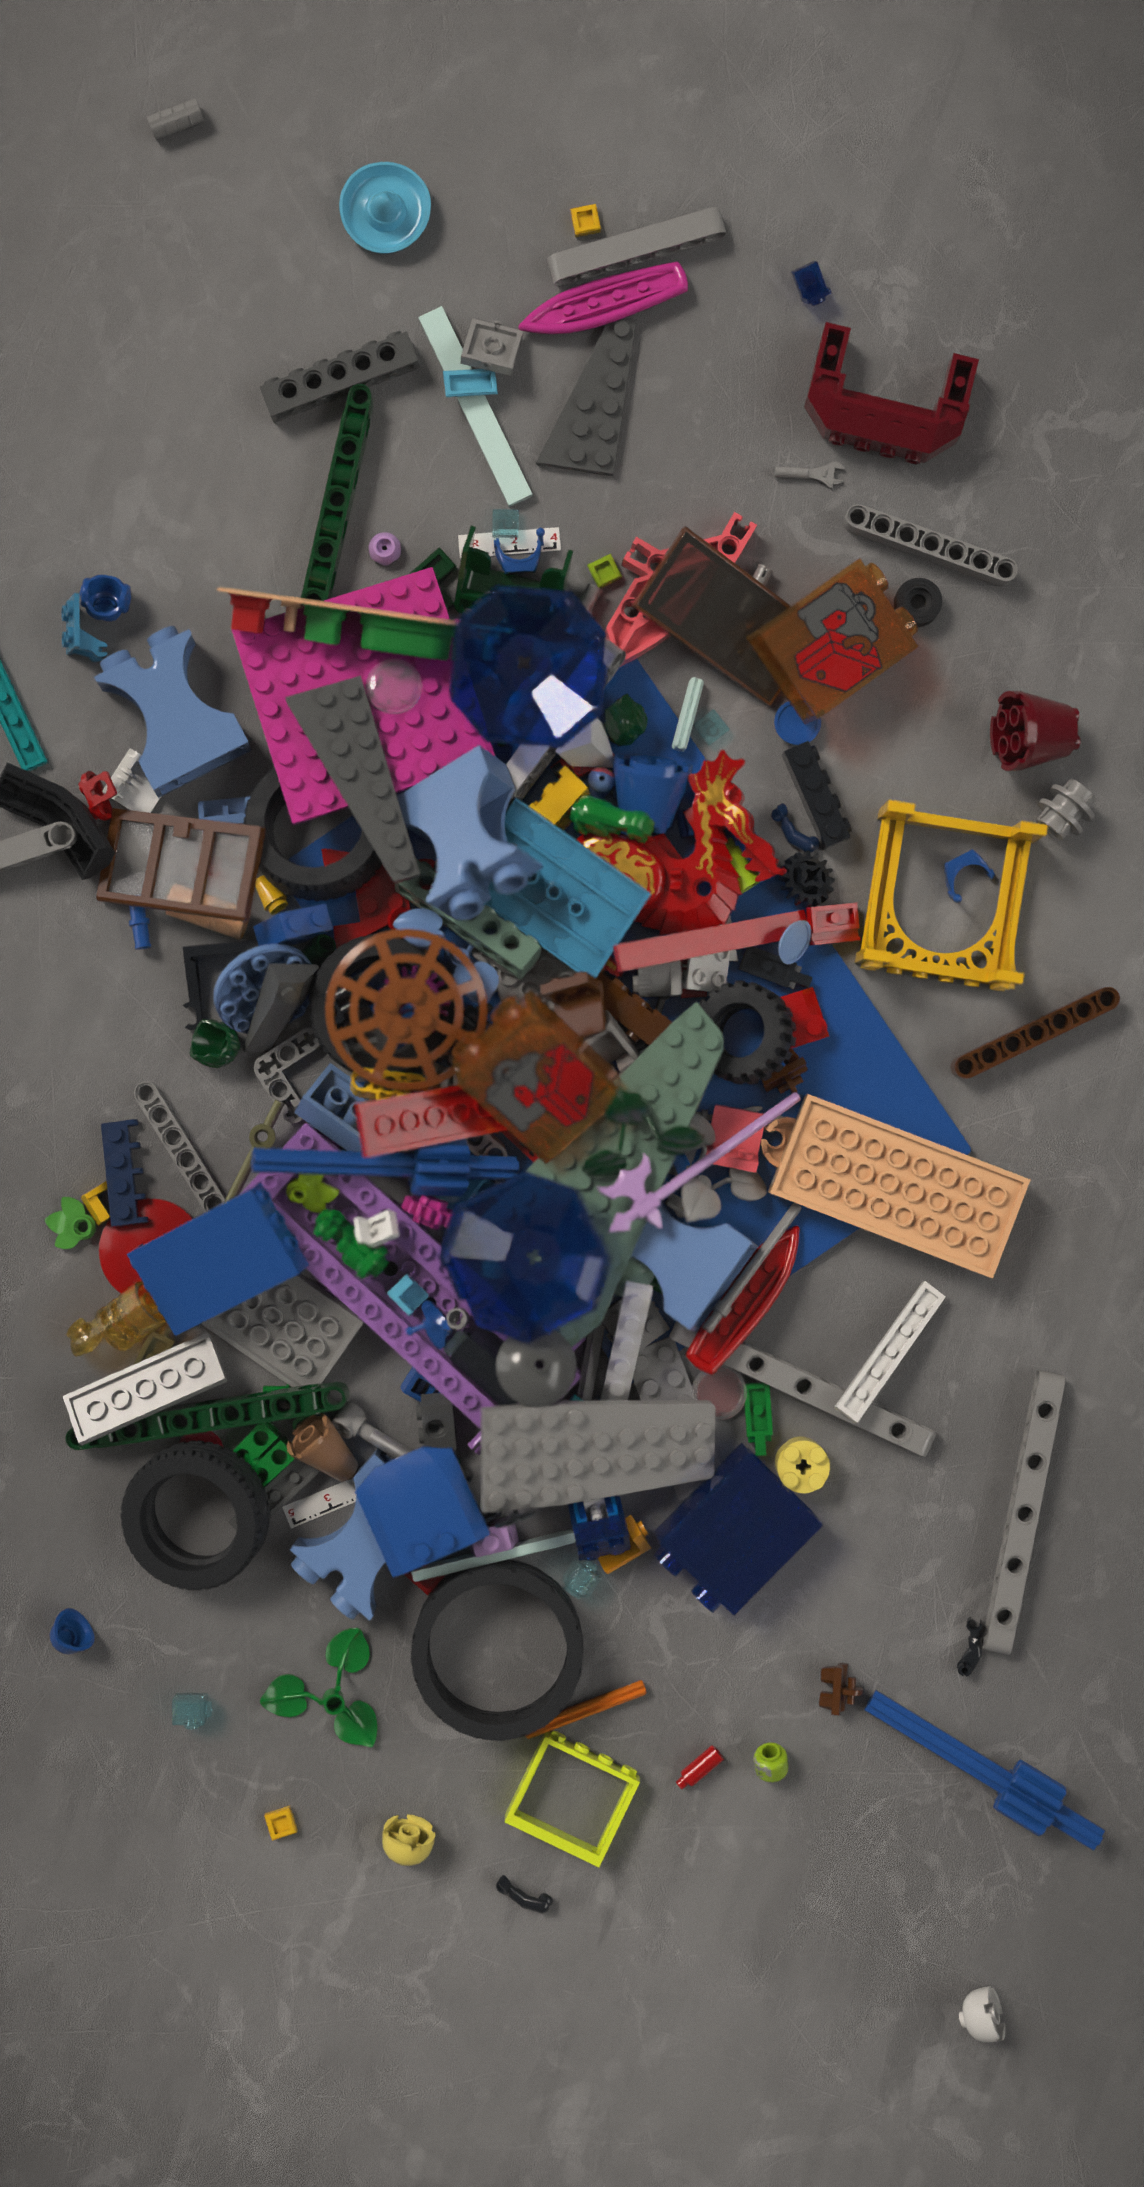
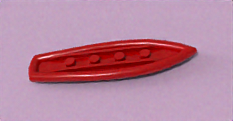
M793 1226L785 1231L730 1306L731 1311L726 1318L722 1317L711 1333H708L702 1327L714 1312L713 1310L703 1322L686 1352V1357L697 1369L710 1375L715 1374L770 1310L791 1274L799 1245V1226ZM762 1243L759 1247H757V1249H756L755 1252L752 1254V1256L750 1257V1259L747 1261V1263L745 1264V1266L742 1268V1270L740 1271V1273L738 1274V1276L735 1278V1280L733 1281V1283L730 1285V1287L728 1288V1290L725 1292V1294L723 1295V1297L720 1299L721 1301H722V1299L725 1297V1295L727 1294V1292L730 1290V1288L733 1286V1284L736 1282V1280H737L738 1277L741 1275V1273L744 1271V1269H745L746 1266L749 1264V1262L752 1260V1258L755 1256V1254L757 1253V1251H758V1250L760 1249V1247L763 1245V1243Z

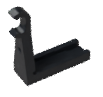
M257 939L183 947L189 1002L182 1006L186 1009L193 1007L196 1011L197 1020L195 1024H187L186 1029H196L199 1022L203 1020L198 960H195L194 956L246 952L258 947Z

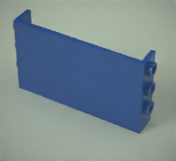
M261 1182L246 1192L144 1245L137 1246L127 1254L132 1267L138 1272L145 1289L151 1294L158 1311L164 1316L175 1336L298 1275L309 1266L308 1261L299 1248L298 1240L289 1231L285 1224L284 1216L277 1210L270 1192L264 1188Z

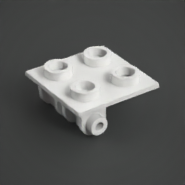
M130 748L111 777L117 791V795L112 797V799L129 810L151 813L160 798L157 797L139 764L142 755ZM107 784L102 791L104 794L107 792Z
M730 951L685 959L688 960V965H682V967L687 968V970H683L682 988L708 992L713 989L721 990V985L727 983Z

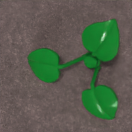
M360 1628L345 1629L329 1641L325 1651L326 1662L330 1666L338 1667L335 1688L325 1691L323 1698H319L310 1692H304V1683L299 1677L293 1674H284L271 1682L260 1698V1704L273 1714L283 1717H295L306 1710L307 1702L305 1697H309L318 1702V1705H324V1709L328 1714L337 1715L334 1720V1731L339 1739L349 1744L372 1748L377 1737V1719L373 1708L361 1700L354 1701L347 1708L343 1693L340 1691L343 1669L350 1673L358 1672L366 1666L369 1660V1646Z

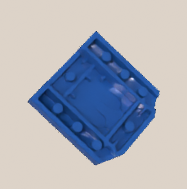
M422 1446L375 1467L355 1491L392 1577L408 1573L476 1543L491 1533L453 1447Z

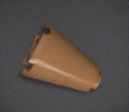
M320 1413L321 1416L318 1417L316 1415L308 1416L294 1429L292 1434L295 1438L292 1443L288 1440L287 1452L293 1458L338 1481L351 1480L357 1473L358 1462L329 1417L324 1413Z

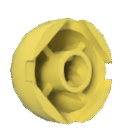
M399 1815L391 1817L386 1821L382 1833V1844L385 1854L389 1859L402 1866L420 1864L432 1851L435 1841V1832L433 1833L432 1831L433 1826L427 1820L415 1815H407V1819H398Z

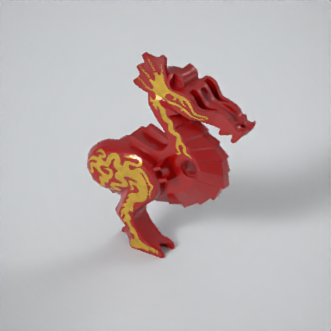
M720 750L716 760H704L699 772L689 774L688 780L696 795L693 806L683 813L695 832L696 847L688 858L683 859L664 833L657 836H649L645 843L638 842L636 839H629V836L620 833V835L609 833L607 837L588 833L586 836L581 835L577 838V841L651 893L633 921L642 923L644 927L660 930V935L676 934L727 924L731 912L736 909L739 895H742L738 878L741 876L731 863L734 859L726 846L729 841L724 830L727 828L746 846L741 854L742 857L753 858L745 865V869L760 872L755 878L756 882L767 880L775 875L783 876L786 874L787 869H780L778 867L779 859L775 858L773 846L755 834L753 815L742 807L745 795L738 786L731 782L736 773L745 765L746 762L743 758L733 760L725 750ZM704 881H708L711 884L712 890L707 896L700 895L698 891L699 885ZM611 954L603 968L616 977H622L624 971L618 972L616 961Z

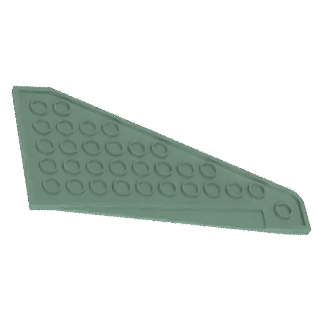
M697 1002L680 1015L589 1107L588 1116L585 1120L571 1125L487 1211L468 1225L546 1326L560 1333L569 1342L571 1347H574L602 1323L647 1223L644 1217L640 1220L637 1218L631 1222L629 1231L609 1232L617 1212L625 1214L632 1209L631 1205L634 1202L627 1197L610 1199L599 1192L597 1186L609 1187L614 1185L618 1180L619 1174L612 1177L591 1176L582 1173V1165L588 1157L597 1151L608 1149L615 1153L618 1148L621 1124L608 1121L605 1118L604 1111L619 1087L629 1092L639 1093L642 1099L650 1105L651 1113L649 1117L659 1134L663 1135L671 1127L690 1126L724 1049L722 1032ZM643 1119L638 1125L626 1123L623 1150L620 1156L625 1157L627 1160L625 1170L636 1169L641 1164L644 1153L649 1158L651 1172L644 1182V1190L648 1194L650 1192L654 1193L663 1187L677 1155H667L658 1151L657 1144L660 1141L655 1138L646 1120Z

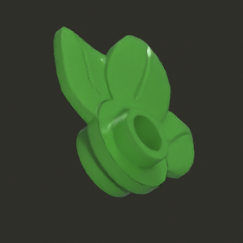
M62 1197V1211L52 1213L45 1218L47 1226L58 1234L55 1247L61 1249L73 1248L80 1240L91 1238L97 1228L94 1218L86 1214L84 1205L72 1197ZM81 1222L87 1223V1231L83 1232L80 1230Z

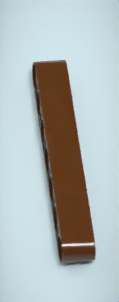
M1104 987L1090 992L956 1057L951 1063V1071L957 1078H972L1113 1010L1120 1002L1119 993L1112 987ZM1103 992H1107L1111 997V1002L1108 1006H1104L1100 1001V996ZM1080 1003H1083L1088 1010L1084 1018L1080 1017L1076 1011ZM1057 1014L1064 1019V1025L1061 1029H1057L1053 1025V1018ZM1032 1026L1040 1029L1041 1035L1038 1040H1033L1029 1035V1030ZM1009 1037H1013L1017 1041V1048L1013 1052L1009 1051L1005 1045ZM986 1048L992 1050L994 1054V1059L990 1063H986L982 1059V1052ZM962 1060H966L970 1064V1071L965 1075L958 1069V1065Z

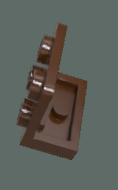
M581 971L574 973L571 977L564 979L555 978L550 983L540 985L541 996L554 1003L557 1041L566 1043L605 1031L603 984L600 980L588 972Z

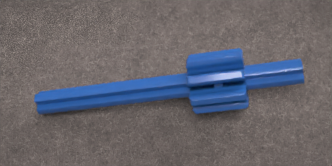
M459 1139L409 1149V1153H387L372 1157H363L362 1152L253 1148L251 1168L252 1173L407 1177L408 1186L413 1195L463 1196L469 1185L468 1179L516 1181L518 1179L519 1161H517V1157L470 1155V1148L467 1146L466 1139Z
M875 1690L873 1695L870 1696L864 1708L866 1712L997 1791L998 1796L994 1800L993 1808L1037 1836L1043 1835L1046 1828L1052 1825L1093 1851L1097 1845H1100L1105 1830L1063 1804L1062 1800L1066 1795L1067 1788L1023 1760L1016 1762L1013 1770L1010 1769L1008 1771L881 1692Z

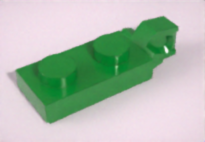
M763 1382L743 1384L746 1436L748 1437V1443L754 1442L755 1455L765 1456L767 1455L766 1442L772 1441L773 1435L770 1385Z

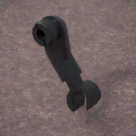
M971 1617L967 1619V1629L970 1631V1636H968L969 1647L957 1664L958 1673L963 1677L964 1675L966 1677L971 1675L982 1658V1639L979 1636V1632L982 1629L981 1619L978 1627L970 1625Z
M502 1875L496 1884V1889L499 1893L504 1895L508 1893L509 1897L522 1908L538 1913H546L553 1903L552 1897L546 1893L541 1894L539 1899L526 1895L521 1889L512 1886L505 1875Z

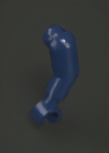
M784 803L778 805L772 811V819L776 822L780 821L782 825L780 826L789 844L803 852L810 851V853L819 848L820 841L817 837H808L796 830L793 822L787 817L788 810Z

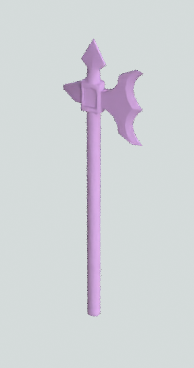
M794 1092L654 1193L646 1194L644 1190L645 1179L651 1172L649 1158L645 1153L641 1164L636 1169H620L618 1180L614 1185L609 1187L597 1186L601 1194L610 1199L627 1197L634 1204L631 1205L632 1209L625 1214L617 1212L609 1232L629 1231L631 1222L637 1218L640 1220L643 1217L647 1222L660 1229L662 1223L660 1212L657 1209L661 1205L660 1201L801 1100L798 1093Z

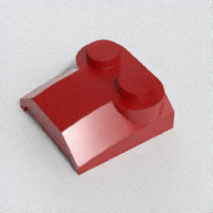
M813 987L781 997L785 1001V1006L790 1008L793 1014L791 1020L796 1023V1031L793 1032L796 1043L795 1046H790V1049L829 1037L827 1024L823 1018Z

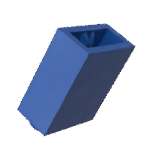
M326 904L279 913L253 926L258 946L268 944L290 946L299 944L333 929Z

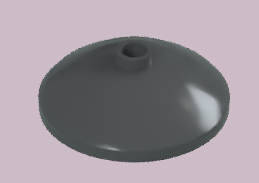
M544 1326L524 1327L511 1334L501 1345L496 1359L497 1378L502 1389L514 1401L530 1407L547 1406L560 1400L571 1388L576 1375L575 1354L569 1342L557 1331ZM536 1360L543 1362L542 1370L535 1367Z

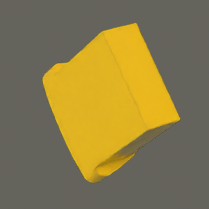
M107 1181L81 1196L82 1202L98 1226L110 1218L97 1197L107 1190Z

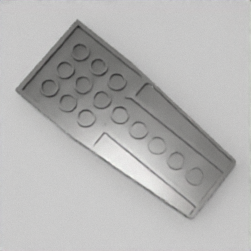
M709 1400L557 1401L542 1407H530L522 1404L481 1408V1510L483 1513L558 1506L710 1479L714 1475L716 1408Z

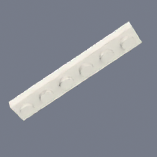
M626 1281L600 1401L628 1400L653 1292V1286Z
M926 1281L920 1284L834 1406L835 1409L852 1422L858 1423L946 1296Z

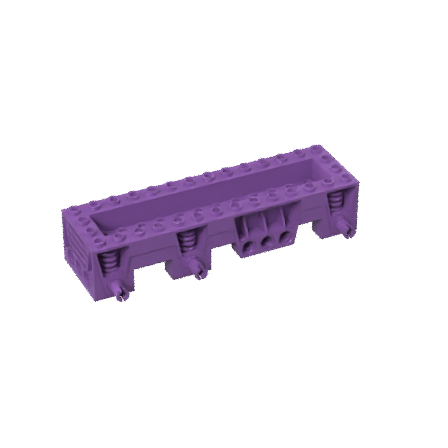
M305 1123L282 1148L342 1151L339 1144L309 1123ZM259 1173L241 1194L259 1182L270 1192L275 1207L284 1216L285 1224L291 1234L298 1240L299 1248L309 1263L306 1269L327 1287L325 1289L337 1299L339 1298L481 1429V1408L499 1405L449 1358L457 1350L456 1348L460 1344L462 1345L461 1336L464 1333H473L482 1322L503 1341L517 1330L528 1327L529 1325L519 1317L515 1308L458 1255L445 1249L426 1231L427 1228L423 1224L413 1221L414 1215L407 1213L408 1211L401 1208L403 1202L400 1203L390 1194L383 1192L367 1176L323 1175L322 1183L339 1190L337 1197L333 1201L326 1203L327 1209L340 1211L351 1225H354V1218L357 1217L369 1219L386 1210L395 1211L399 1237L383 1245L387 1247L389 1252L385 1259L395 1262L398 1266V1272L393 1276H388L382 1271L376 1278L370 1274L366 1279L360 1281L356 1277V1271L343 1262V1254L336 1250L338 1243L333 1239L326 1243L322 1240V1237L319 1238L313 1234L316 1226L315 1219L320 1213L309 1211L301 1203H295L287 1197L286 1188L288 1183L295 1178H299L300 1174ZM406 1273L428 1293V1297L436 1300L437 1307L445 1317L454 1308H463L470 1316L466 1327L452 1329V1332L445 1337V1347L440 1350L433 1345L425 1329L415 1332L412 1336H408L405 1332L407 1327L423 1324L425 1316L421 1308L422 1303L409 1316L387 1294ZM461 1313L460 1318H459V1320H458V1322H457L458 1325H460V1322H461V1319H462V1316H463L462 1313ZM583 1338L574 1347H572L573 1351H575L582 1344V1342L586 1340V1338ZM536 1360L535 1367L542 1370L543 1362ZM577 1366L575 1379L571 1388L582 1377L581 1370ZM481 1430L467 1443L471 1449L481 1442ZM481 1443L474 1451L478 1455L481 1454Z

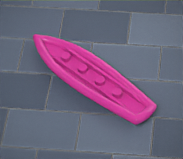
M671 262L593 280L570 288L542 303L519 324L518 328L521 331L537 334H566L603 326L687 292V276L679 262Z

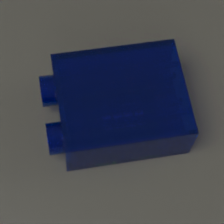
M741 1442L716 1468L713 1477L706 1481L704 1480L657 1527L654 1533L661 1547L654 1553V1556L675 1577L685 1568L698 1581L691 1589V1592L710 1612L714 1613L723 1605L735 1616L810 1540L823 1524L817 1515Z

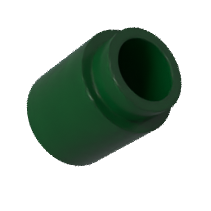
M322 934L314 937L301 952L306 955L311 964L318 965L320 969L326 958L334 953L336 945L330 936Z

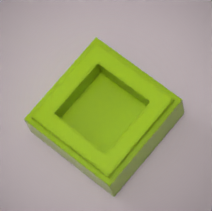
M611 554L587 565L596 586L600 589L622 579Z

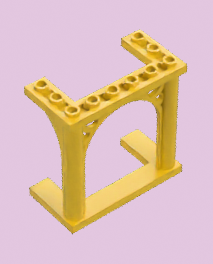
M888 800L878 812V819L881 820L861 950L856 953L855 963L861 964L860 969L876 971L879 968H887L886 973L902 975V971L913 972L912 977L928 979V975L938 976V981L953 983L954 979L964 980L963 985L979 987L980 983L989 984V989L996 991L1014 989L1015 986L1023 984L1024 973L1017 972L1015 968L1016 935L1030 847L1032 843L1046 836L1048 825L1020 821L1010 827L914 811L915 804ZM905 824L1007 840L994 920L987 933L971 947L954 953L932 952L912 942L899 926L894 912L893 896ZM887 925L893 926L894 933L884 937V931L888 932ZM894 938H899L903 941L902 949L896 954L887 952L886 946L888 942ZM987 941L993 942L992 946L990 947V949H993L992 954L987 948L984 947V944ZM908 949L916 952L915 958H912V955L900 958ZM974 951H979L985 956L987 963L984 968H978L973 964L971 955ZM933 956L939 957L938 963L933 962ZM925 957H927V962H924L922 960ZM957 958H965L966 964L970 969H967L962 963H959L958 966L956 963Z

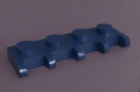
M138 1119L101 1124L111 1227L113 1228L149 1223L148 1217H139L137 1201L146 1200V1194H136L134 1175L144 1174L143 1168H133L132 1150L140 1149L141 1143H131L129 1127L139 1125Z

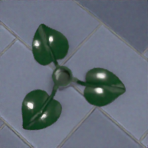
M619 1087L604 1111L605 1118L608 1121L621 1124L618 1148L615 1153L604 1149L592 1154L582 1165V1173L596 1177H612L620 1174V1169L625 1170L627 1160L620 1155L623 1150L626 1123L638 1125L645 1119L655 1138L660 1141L657 1144L658 1151L667 1155H682L694 1150L704 1141L705 1135L688 1126L671 1127L663 1135L659 1134L649 1117L651 1113L650 1105L642 1099L639 1093L629 1092Z

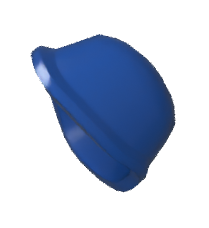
M72 1608L64 1609L57 1615L50 1631L52 1646L62 1654L69 1655L85 1651L95 1641L94 1632L89 1622L80 1612Z

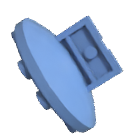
M268 944L252 948L232 960L220 974L214 988V1005L221 1020L231 1029L248 1034L268 964H311L304 953L288 945ZM310 993L289 1023L305 1013V1009L310 1003Z

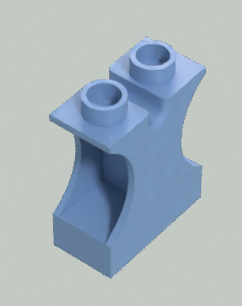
M175 626L163 628L147 639L151 648L149 651L154 660L150 668H141L135 657H131L128 650H121L103 659L100 662L103 673L94 677L102 692L117 694L128 699L143 713L147 727V740L139 764L158 798L251 751L249 742L234 713L213 709L203 703L192 692L188 683V663L196 644L189 629L179 634Z
M480 745L397 796L405 826L428 842L434 843L438 858L437 874L433 887L426 898L427 903L455 920H467L481 913L483 904L491 899L488 890L491 881L494 882L499 893L510 894L522 889L528 882L527 877L543 869L542 863L517 846L508 844L504 821L506 809L515 792V787L507 765Z
M663 1199L660 1201L661 1205L657 1207L660 1212L662 1227L659 1229L647 1222L631 1257L643 1262L658 1279L664 1297V1312L689 1330L698 1332L703 1322L713 1310L712 1308L723 1297L758 1246L728 1224L713 1228L686 1226L675 1219Z
M377 1448L353 1478L355 1488L357 1489L375 1467L392 1459ZM356 1496L354 1512L341 1528L322 1537L297 1538L290 1549L297 1556L291 1562V1566L303 1579L313 1585L320 1577L324 1579L331 1571L341 1572L343 1578L339 1582L336 1592L330 1598L331 1602L350 1619H354L361 1613L370 1620L377 1607L374 1596L375 1577L386 1561Z

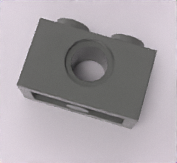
M442 1393L421 1394V1404L416 1405L417 1420H422L423 1428H418L419 1443L424 1444V1446L438 1448L453 1447L454 1451H457L454 1404ZM432 1421H440L441 1424H439V1425H434V1424H432L431 1422H432Z

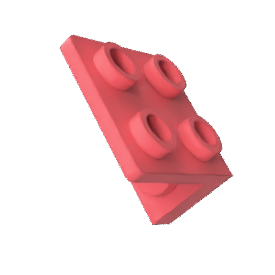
M716 1104L711 1120V1126L715 1132V1142L712 1145H706V1155L762 1116L763 1113ZM764 1127L713 1164L756 1173L758 1168V1152Z

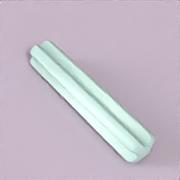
M692 677L689 680L672 743V748L679 752H684L687 749L704 681L696 677Z

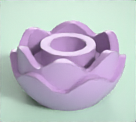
M381 532L375 535L369 543L371 559L384 566L390 565L401 555V544L398 538L388 532ZM386 546L387 550H383L382 547Z

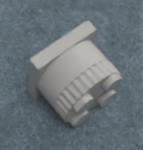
M681 960L638 968L637 976L632 977L633 993H638L640 997H679L682 994Z

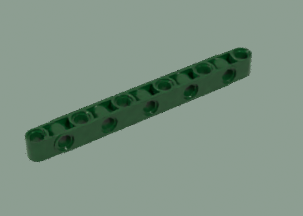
M363 384L354 385L349 390L346 406L341 417L301 598H320L324 601L332 597L373 409L371 391ZM358 395L368 397L367 401L363 404L354 402ZM348 445L356 447V451L352 455L343 454V449ZM336 496H341L345 501L341 506H333L331 504L332 499ZM331 547L333 553L330 557L323 558L320 556L321 549Z
M336 1381L175 1405L132 1423L136 1427V1433L129 1432L125 1426L81 1446L72 1427L67 1432L65 1441L73 1450L105 1448L315 1415L338 1410L343 1407L350 1396V1391L345 1383ZM330 1391H339L342 1395V1400H333L330 1396ZM279 1399H287L290 1402L291 1408L283 1409L279 1405ZM228 1407H235L239 1412V1417H232L228 1413ZM178 1414L184 1415L187 1418V1425H181L177 1421Z

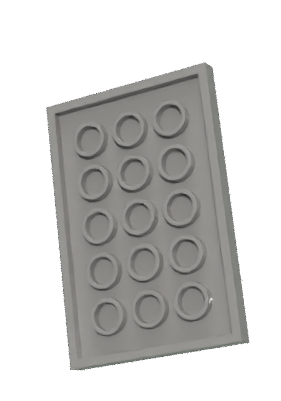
M299 1273L201 1324L279 1379L289 1384V1386L296 1387L322 1384L364 1321L342 1301Z

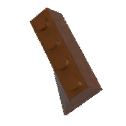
M604 968L601 969L596 978L603 984L604 1011L608 1010L619 1025L621 1024L628 1029L626 1032L628 1037L636 1043L642 1040L649 1047L672 1022L656 1009H652L640 996L630 992V989L616 977L612 978L608 975Z

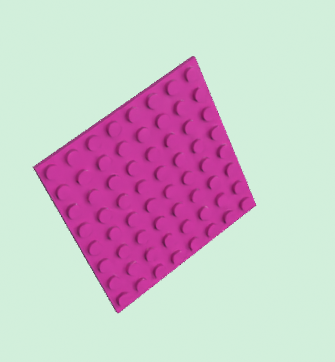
M433 567L324 600L333 603L450 619ZM305 607L303 609L298 608L295 632L283 630L285 613L266 618L264 620L263 633L232 630L293 825L348 808V805L288 707L285 697L361 676L395 793L411 788L478 745L495 756L456 636L451 637L448 660L364 649L361 647L363 624L360 623L361 615L357 611L350 610L347 613L346 620L342 622L340 644L334 645L304 640L307 615H304Z

